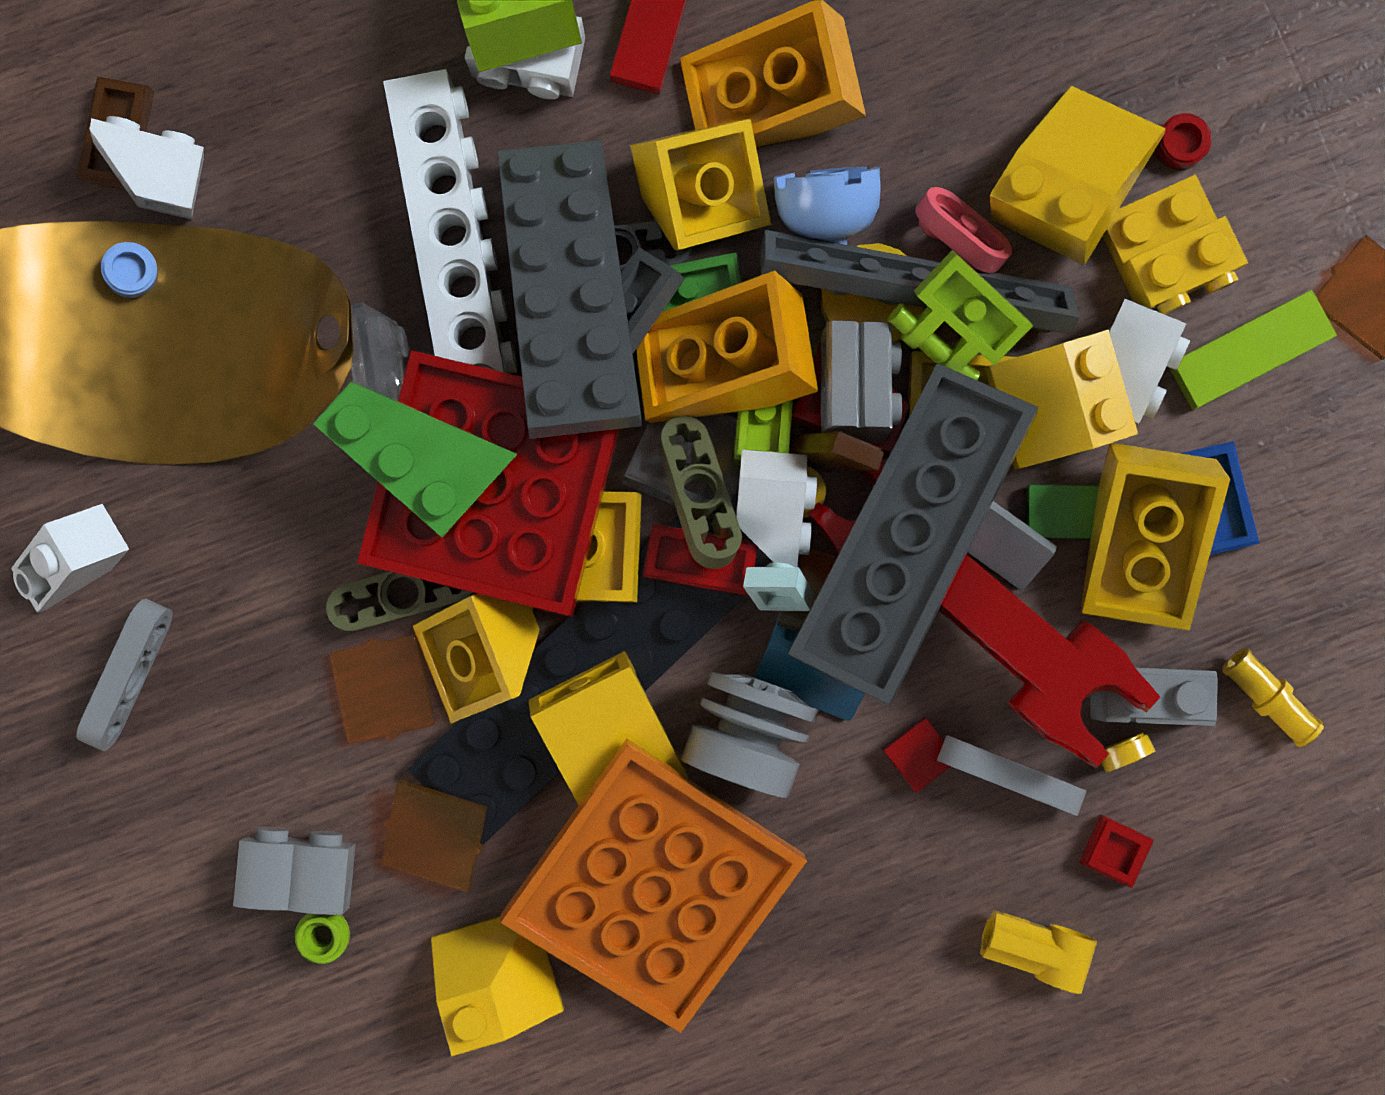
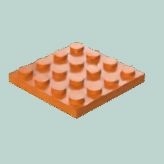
M626 738L502 911L500 923L682 1033L807 863V859L803 852Z

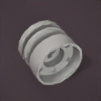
M711 671L707 684L725 691L729 695L726 704L702 697L700 705L708 712L719 717V724L717 728L692 725L680 759L697 769L727 781L769 795L788 798L800 764L790 756L779 751L781 742L784 740L795 743H808L810 735L787 726L790 716L792 715L815 723L819 709L806 704L793 691L745 674H719Z

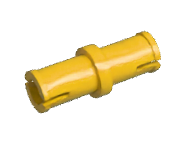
M1249 648L1240 649L1223 665L1222 672L1229 676L1253 700V709L1260 716L1268 715L1293 740L1297 747L1308 745L1320 735L1324 729L1323 722L1317 719L1292 694L1294 688L1285 679H1277L1252 654Z

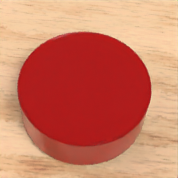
M1189 113L1174 115L1161 126L1166 128L1165 134L1157 145L1155 152L1159 160L1167 167L1176 170L1189 169L1199 163L1209 152L1212 143L1211 131L1206 122L1196 115Z

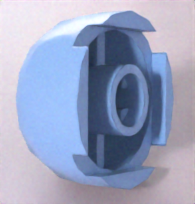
M867 167L810 170V173L805 174L806 177L795 178V172L774 177L778 214L786 228L796 236L847 245V237L863 232L873 222L880 206V167L868 170Z

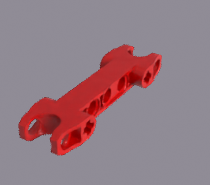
M882 458L879 470L861 471L864 477L873 485H875L886 460ZM818 502L814 510L811 509L808 512L809 518L829 540L839 555L856 521L846 520L834 513L826 505ZM966 554L939 611L1023 683L1007 703L1026 723L1047 741L1065 748L1089 765L1097 768L1109 753L1083 725L1080 714L1083 700L1092 693L1109 691L1122 696L1137 709L1147 712L1160 699L1159 694L1135 668L1126 652L1096 627L1081 620L1065 638Z

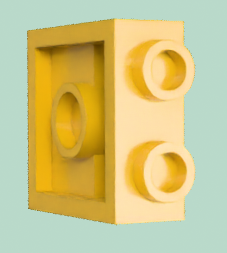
M1196 174L1119 208L1102 236L1133 302L1152 310L1157 308L1159 313L1164 315L1189 304L1191 300L1188 294L1205 286L1209 295L1237 282L1239 279L1235 272L1248 264L1226 215L1217 219Z
M603 492L576 602L637 603L641 494L637 492Z

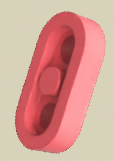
M931 187L916 205L915 211L921 229L928 236L943 241L973 269L986 273H996L1012 255L1011 244L1004 234L954 193L944 188Z

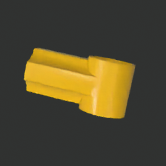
M993 910L990 918L986 921L981 937L980 954L983 958L1035 974V978L1053 987L1071 993L1082 994L1097 940L1063 926L1050 924L1048 928L1023 918Z

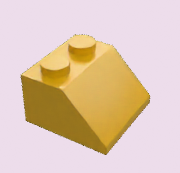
M1109 330L984 367L989 386L1038 407L1037 415L1012 463L1014 470L1095 449L1138 434Z

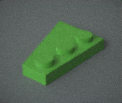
M350 382L313 423L441 537L449 531L517 455L513 451L486 441L355 382Z

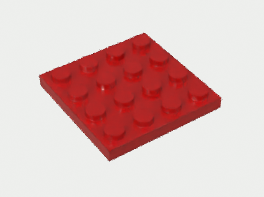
M411 350L398 402L513 451L517 455L443 537L438 535L382 484L377 482L357 563L566 616H573L619 429L530 439L522 376Z

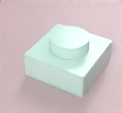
M775 562L768 564L766 567L746 568L743 587L759 610H811L814 591L799 567Z

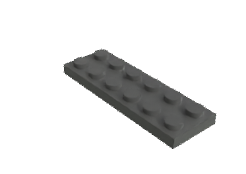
M602 140L497 151L530 439L641 426V411Z
M936 364L788 653L791 658L889 707L891 706L1037 415L1038 407L943 365Z

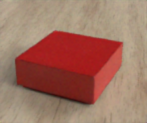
M925 717L921 718L882 748L915 793L919 792L951 767L937 761L944 741Z
M1100 815L1079 863L1133 888L1154 839L1106 816Z

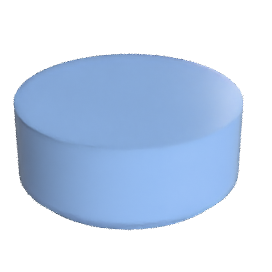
M133 242L118 243L106 251L101 261V272L106 285L119 296L126 298L143 296L156 283L158 274L156 261L149 250L142 245Z

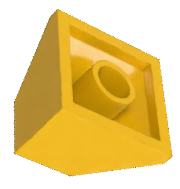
M751 119L678 133L630 145L641 198L674 250L688 248L771 225Z
M475 594L413 625L451 724L520 696L540 630L532 607L482 594Z
M501 916L431 937L436 1002L451 1056L506 1041L564 1011L548 952L501 924Z

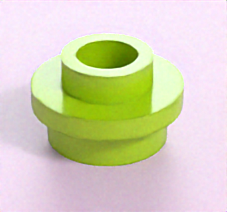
M308 913L299 921L295 930V944L300 954L308 961L318 964H325L336 960L346 950L350 940V929L342 915ZM318 926H326L330 929L332 933L330 943L324 944L317 940L315 931Z

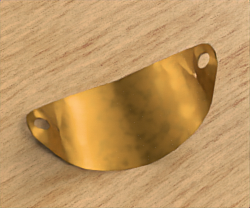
M59 222L0 229V428L40 443L93 457L144 464L212 463L264 451L280 445L302 432L337 397L351 370L354 352L351 300L348 297L347 290L328 265L314 254L297 246L267 237L227 229L137 222ZM118 243H137L145 247L153 255L158 274L154 287L147 294L137 298H126L115 294L106 285L101 272V261L106 251ZM325 315L335 317L340 329L338 341L331 349L322 348L318 341V328Z

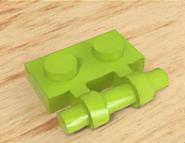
M953 250L914 290L917 297L927 305L924 311L915 316L907 307L900 304L888 317V321L901 332L899 335L900 339L911 349H921L935 362L934 368L938 363L975 380L979 378L980 373L969 362L979 352L995 365L1033 327V324ZM944 321L962 336L954 345L949 346L935 333V330Z

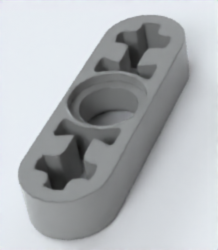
M146 598L138 602L133 608L81 718L76 734L77 740L101 751H107L116 742L169 630L173 616L171 609Z
M948 735L945 737L937 758L939 762L1076 816L1079 814L1087 790Z

